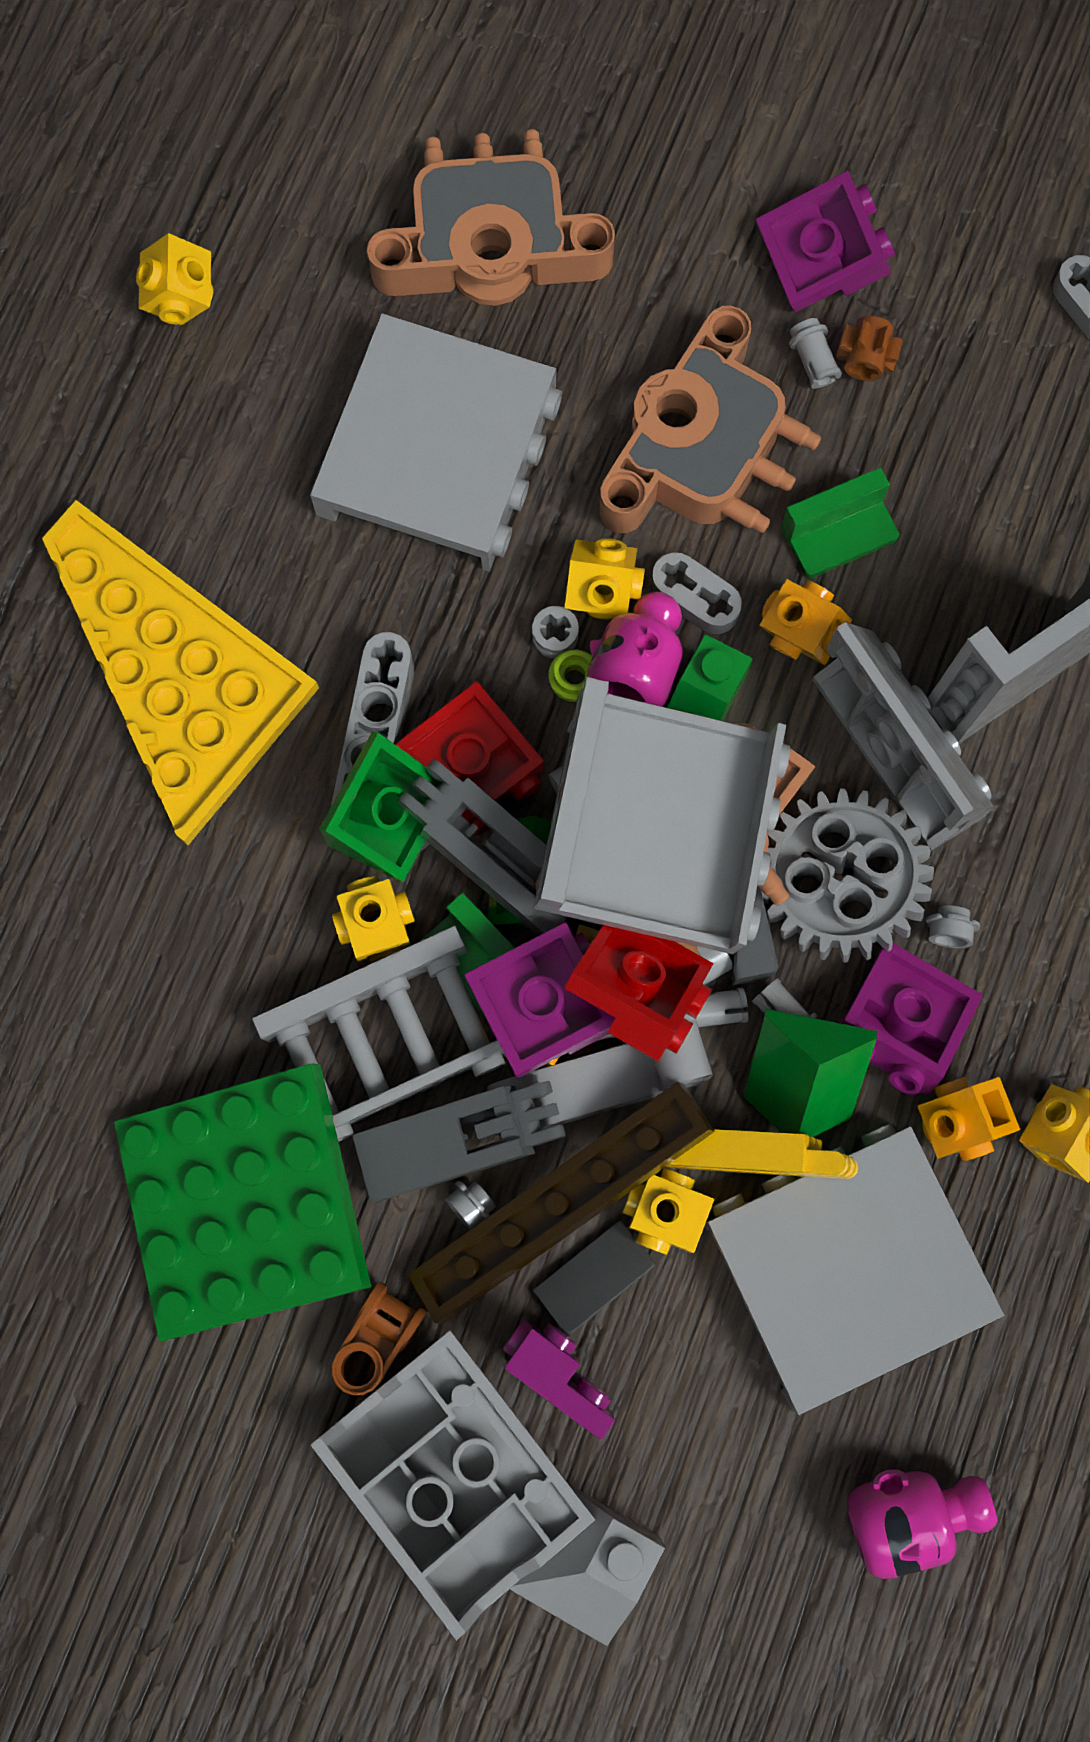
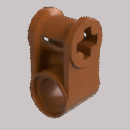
M380 1281L358 1313L352 1330L334 1358L332 1376L336 1385L343 1392L351 1395H364L377 1389L384 1381L398 1356L403 1354L428 1311L422 1307L416 1310L389 1294L387 1292V1285ZM380 1310L399 1320L402 1325L399 1327L381 1316ZM357 1351L368 1353L375 1363L374 1376L365 1385L352 1383L345 1373L347 1358Z

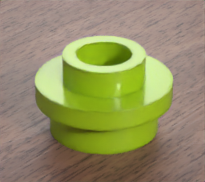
M573 649L564 651L555 657L549 668V684L558 697L570 702L577 701L578 693L587 678L588 667L592 659L591 654ZM571 670H577L585 678L579 684H570L566 681L565 675Z

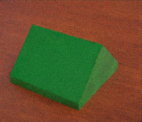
M372 731L319 830L329 847L397 881L404 882L425 842V839L420 836L424 826L398 804L397 799L404 792H407L423 805L426 799L412 787L411 783L418 776H422L436 788H438L440 783L427 772L423 764L380 733Z
M765 1009L743 1097L780 1133L806 1134L809 1137H814L851 1119L877 1040V1031Z

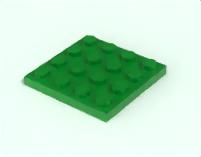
M307 1064L114 1122L159 1342L371 1287L321 1064Z

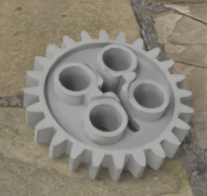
M843 788L839 791L837 802L829 803L826 795L821 791L818 792L817 807L813 809L803 800L797 801L798 818L795 819L784 812L780 814V825L784 832L778 830L768 831L769 844L773 847L767 849V852L771 854L770 866L782 880V885L789 893V898L779 906L773 904L767 910V919L769 923L785 919L780 929L781 937L787 939L798 932L800 934L799 951L804 952L815 942L819 944L820 959L825 960L833 947L839 948L843 962H848L851 948L859 947L862 955L868 960L871 959L872 943L878 942L882 948L889 952L893 946L892 932L904 938L910 936L911 927L905 918L922 921L924 909L917 902H927L931 899L932 889L922 883L933 880L934 867L921 863L930 858L931 849L930 846L926 845L914 846L921 838L922 829L920 826L906 830L903 829L907 820V812L905 810L896 813L892 817L887 815L889 799L884 798L873 808L868 806V791L863 790L857 802L854 803L849 802L847 792ZM836 832L846 837L847 842L839 848H829L824 846L820 839L825 834ZM807 851L812 853L816 859L810 857L803 858L801 854ZM875 857H885L894 862L896 867L887 873H878L870 869L867 863ZM846 868L853 870V876L846 875L842 881L835 879V873L842 874ZM810 876L820 881L821 886L812 893H802L793 887V883L801 877ZM873 890L877 892L885 891L888 896L880 898L874 894ZM762 892L764 904L773 903L769 896L764 895ZM850 901H858L865 904L869 912L862 918L852 919L845 916L840 908Z

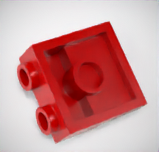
M477 681L395 744L425 767L435 759L462 782L469 778L500 806L504 805L512 797L518 803L525 801L543 784L539 776L544 773V760ZM467 808L461 814L467 822L478 827L474 832L476 836L490 829Z
M603 925L573 970L565 989L615 1017L608 1033L659 1062L666 1048L677 1054L693 1026V1023L686 1020L684 1016L687 1014L696 1019L709 997L712 989L704 985L703 982L714 963L675 941Z

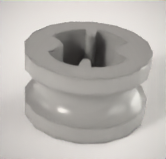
M549 606L542 609L535 616L532 624V637L536 649L543 656L555 658L564 651L575 649L579 634L578 621L575 615L570 610L564 609L561 606ZM552 623L556 628L562 625L568 627L565 628V640L560 642L555 637L546 640L543 637L546 636V624Z

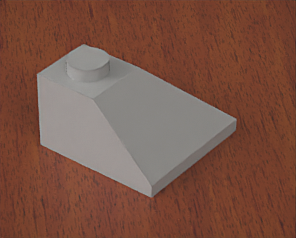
M569 1485L594 1517L595 1521L541 1568L519 1580L510 1590L607 1646L637 1604L665 1546L658 1535Z

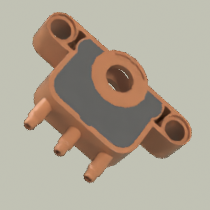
M528 129L523 135V154L493 157L490 137L486 133H478L474 137V158L444 160L441 142L437 137L432 136L425 140V167L420 170L414 181L413 194L416 227L392 228L377 232L368 242L367 255L373 284L379 292L385 295L405 296L451 292L457 286L465 297L478 304L497 306L512 302L523 294L531 280L537 285L602 279L610 272L613 266L615 230L613 224L600 214L562 215L559 177L556 168L549 160L543 158L539 132L535 129ZM586 245H597L601 248L597 250H587L583 247ZM490 250L500 251L505 254L503 257L495 260H486L479 257L483 252ZM390 260L400 261V263L393 266L383 265L386 261Z
M721 306L714 309L703 323L675 369L664 370L650 376L639 388L634 401L632 436L603 480L600 488L599 516L603 525L610 531L620 534L636 530L655 501L687 519L700 524H715L729 517L747 528H753L760 533H764L770 524V519L761 514L758 509L740 500L754 476L773 487L778 486L785 491H790L795 484V476L787 473L785 468L766 458L776 442L778 434L810 450H815L818 447L821 436L811 431L807 425L785 414V397L780 387L770 379L742 364L746 356L751 334V321L748 315L740 308ZM720 335H727L734 338L736 341L733 343H724L719 341L716 337ZM676 412L687 417L690 420V424L683 427H671L663 423L659 417L666 413ZM618 496H626L631 498L635 504L629 508H619L613 505L611 500Z

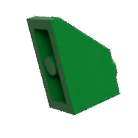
M705 634L682 675L667 708L723 721L747 677L753 658Z

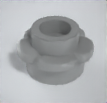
M952 905L941 906L938 908L937 914L929 915L926 918L927 926L930 928L929 941L948 948H967L972 946L974 932L980 930V923L974 919L970 920V910Z
M458 1181L455 1183L457 1189L445 1200L463 1224L471 1230L490 1216L489 1212L496 1206L475 1181L468 1187Z

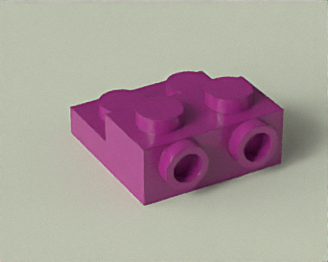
M849 171L832 178L756 219L790 305L795 313L841 289L845 296H848L892 273L887 259L895 256V251L884 226L874 231L868 217L878 211L866 183L856 188Z
M566 922L464 974L517 1078L566 1053L570 1055L609 1035L608 1030L615 1019L612 1015L565 989L573 970L590 946L583 932L573 936Z
M893 943L892 950L889 952L881 948L860 989L851 1000L840 1024L877 1031V1040L869 1064L872 1063L889 1073L890 1083L899 1091L906 1094L921 1092L928 1096L943 1079L983 994Z
M523 1319L503 1348V1351L511 1356L504 1369L602 1441L615 1422L612 1410L608 1408L611 1402L610 1396L583 1376H581L576 1384L570 1380L580 1366L579 1358L573 1354L577 1347L576 1342L550 1323L542 1331L534 1324L532 1325Z

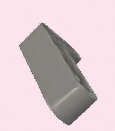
M382 632L374 635L366 643L363 650L331 806L372 731L380 733L394 744L402 738L414 679V663L407 641L393 632ZM395 656L398 662H392L388 674L390 685L384 684V675L380 664H387L389 657ZM377 704H385L393 709L391 715L381 722H373L365 717L367 711ZM426 840L421 850L426 849L430 845Z
M692 1020L690 1022L693 1023V1026L677 1054L666 1048L659 1062L634 1047L625 1044L532 1071L520 1078L516 1076L487 1086V1090L489 1091L501 1086H515L516 1090H520L538 1083L550 1081L553 1093L542 1098L533 1099L535 1108L557 1103L559 1114L539 1121L541 1129L544 1130L549 1126L566 1124L655 1098L676 1082L685 1084L687 1088L708 1081L713 1076L697 1021Z

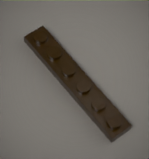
M676 1082L408 1274L434 1323L447 1322L714 1133L715 1130L685 1084Z

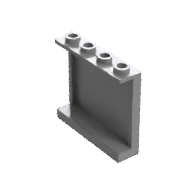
M381 313L310 494L316 515L336 522L339 512L472 554L481 557L482 570L490 572L495 556L504 557L512 535V527L507 526L512 510L521 511L529 488V481L524 480L529 464L537 466L541 459L546 441V436L541 434L545 420L554 421L559 410L562 390L556 389V368Z
M1090 576L1063 608L1067 615L1011 654H1008L987 626L966 641L928 697L931 705V712L929 713L940 729L945 728L949 730L956 738L958 744L962 743L1090 653Z
M587 677L578 693L533 909L734 954L745 947L747 941L755 939L760 924L761 909L754 907L757 885H764L770 868L771 854L764 852L767 831L772 832L774 830L780 813L781 801L773 796L777 777L782 778L784 776L790 757V745L783 744L786 725L778 723L770 732H765L607 694L609 682Z
M889 1123L861 1136L865 1147L848 1155L857 1161L859 1167L857 1174L851 1179L800 1177L796 1179L795 1176L778 1175L761 1183L766 1193L746 1203L740 1193L711 1207L715 1218L706 1221V1230L711 1231L784 1387L781 1390L791 1411L797 1415L809 1411L1005 1316L912 1127L895 1132L892 1124ZM842 1146L831 1150L845 1154Z

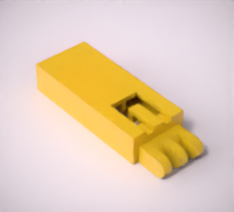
M714 1129V1133L664 1167L851 1179L857 1174L859 1169L858 1163L853 1157L836 1151H822V1140L809 1137L806 1134Z

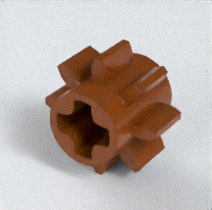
M863 316L857 320L855 327L848 324L844 326L836 359L846 360L844 369L851 377L862 381H876L881 378L883 370L890 373L894 372L903 339L892 337L894 326L888 320L878 316Z

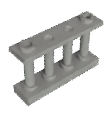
M455 926L252 1018L261 1039L269 1043L277 1040L280 1046L286 1045L295 1068L311 1063L318 1064L306 1037L310 1034L308 1026L328 1017L330 1023H337L369 1096L368 1100L339 1113L325 1081L338 1142L354 1134L351 1127L352 1124L469 1070L473 1071L475 1077H479L506 1064L502 1056L505 1053L498 1040L490 1043L456 967L460 965L458 957L468 952ZM427 971L431 978L437 977L470 1050V1053L442 1066L438 1063L406 991L411 987L408 982L409 979ZM377 994L380 1000H387L420 1076L392 1089L388 1087L356 1014L361 1010L358 1005L359 1002Z

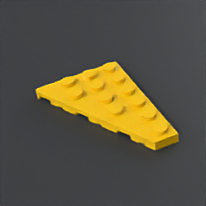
M75 500L45 534L42 540L77 612L97 661L100 663L105 679L124 716L136 748L147 767L155 790L175 829L174 832L180 840L189 845L316 693L319 686L314 679Z

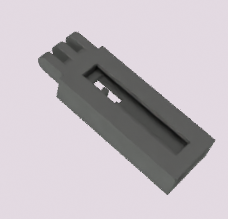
M433 759L425 769L440 783L438 788L434 787L422 776H418L411 783L412 787L426 799L423 805L407 792H404L397 799L398 804L424 826L420 836L537 936L563 924L568 918L567 916L533 909L536 898L535 883L542 869L546 844L469 778L462 782L440 762ZM466 808L494 831L480 849L469 840L478 827L474 824L471 825L461 816Z
M550 1081L538 1083L520 1090H516L515 1086H501L352 1135L370 1203L385 1201L535 1154L533 1146L565 1137L563 1125H553L542 1130L539 1122L559 1114L557 1103L535 1108L533 1102L535 1098H542L553 1093ZM496 1116L495 1119L474 1125L478 1139H484L501 1133L502 1140L467 1150L465 1140L468 1139V1136L463 1134L461 1127Z

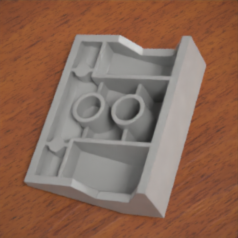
M847 622L838 626L826 649L832 658H838L816 674L812 680L901 811L905 810L907 812V820L911 826H920L922 829L920 839L924 845L930 846L932 851L982 820L994 808L990 801L992 797L990 789L978 773H971L960 758L961 749L953 734L945 728L940 729L929 713L931 712V705L924 692L916 685L911 686L900 671V659L893 647L887 642L881 643L872 630Z
M451 1331L447 1332L311 1444L312 1448L456 1640L467 1632L484 1610L514 1584L541 1568L595 1521L591 1513Z

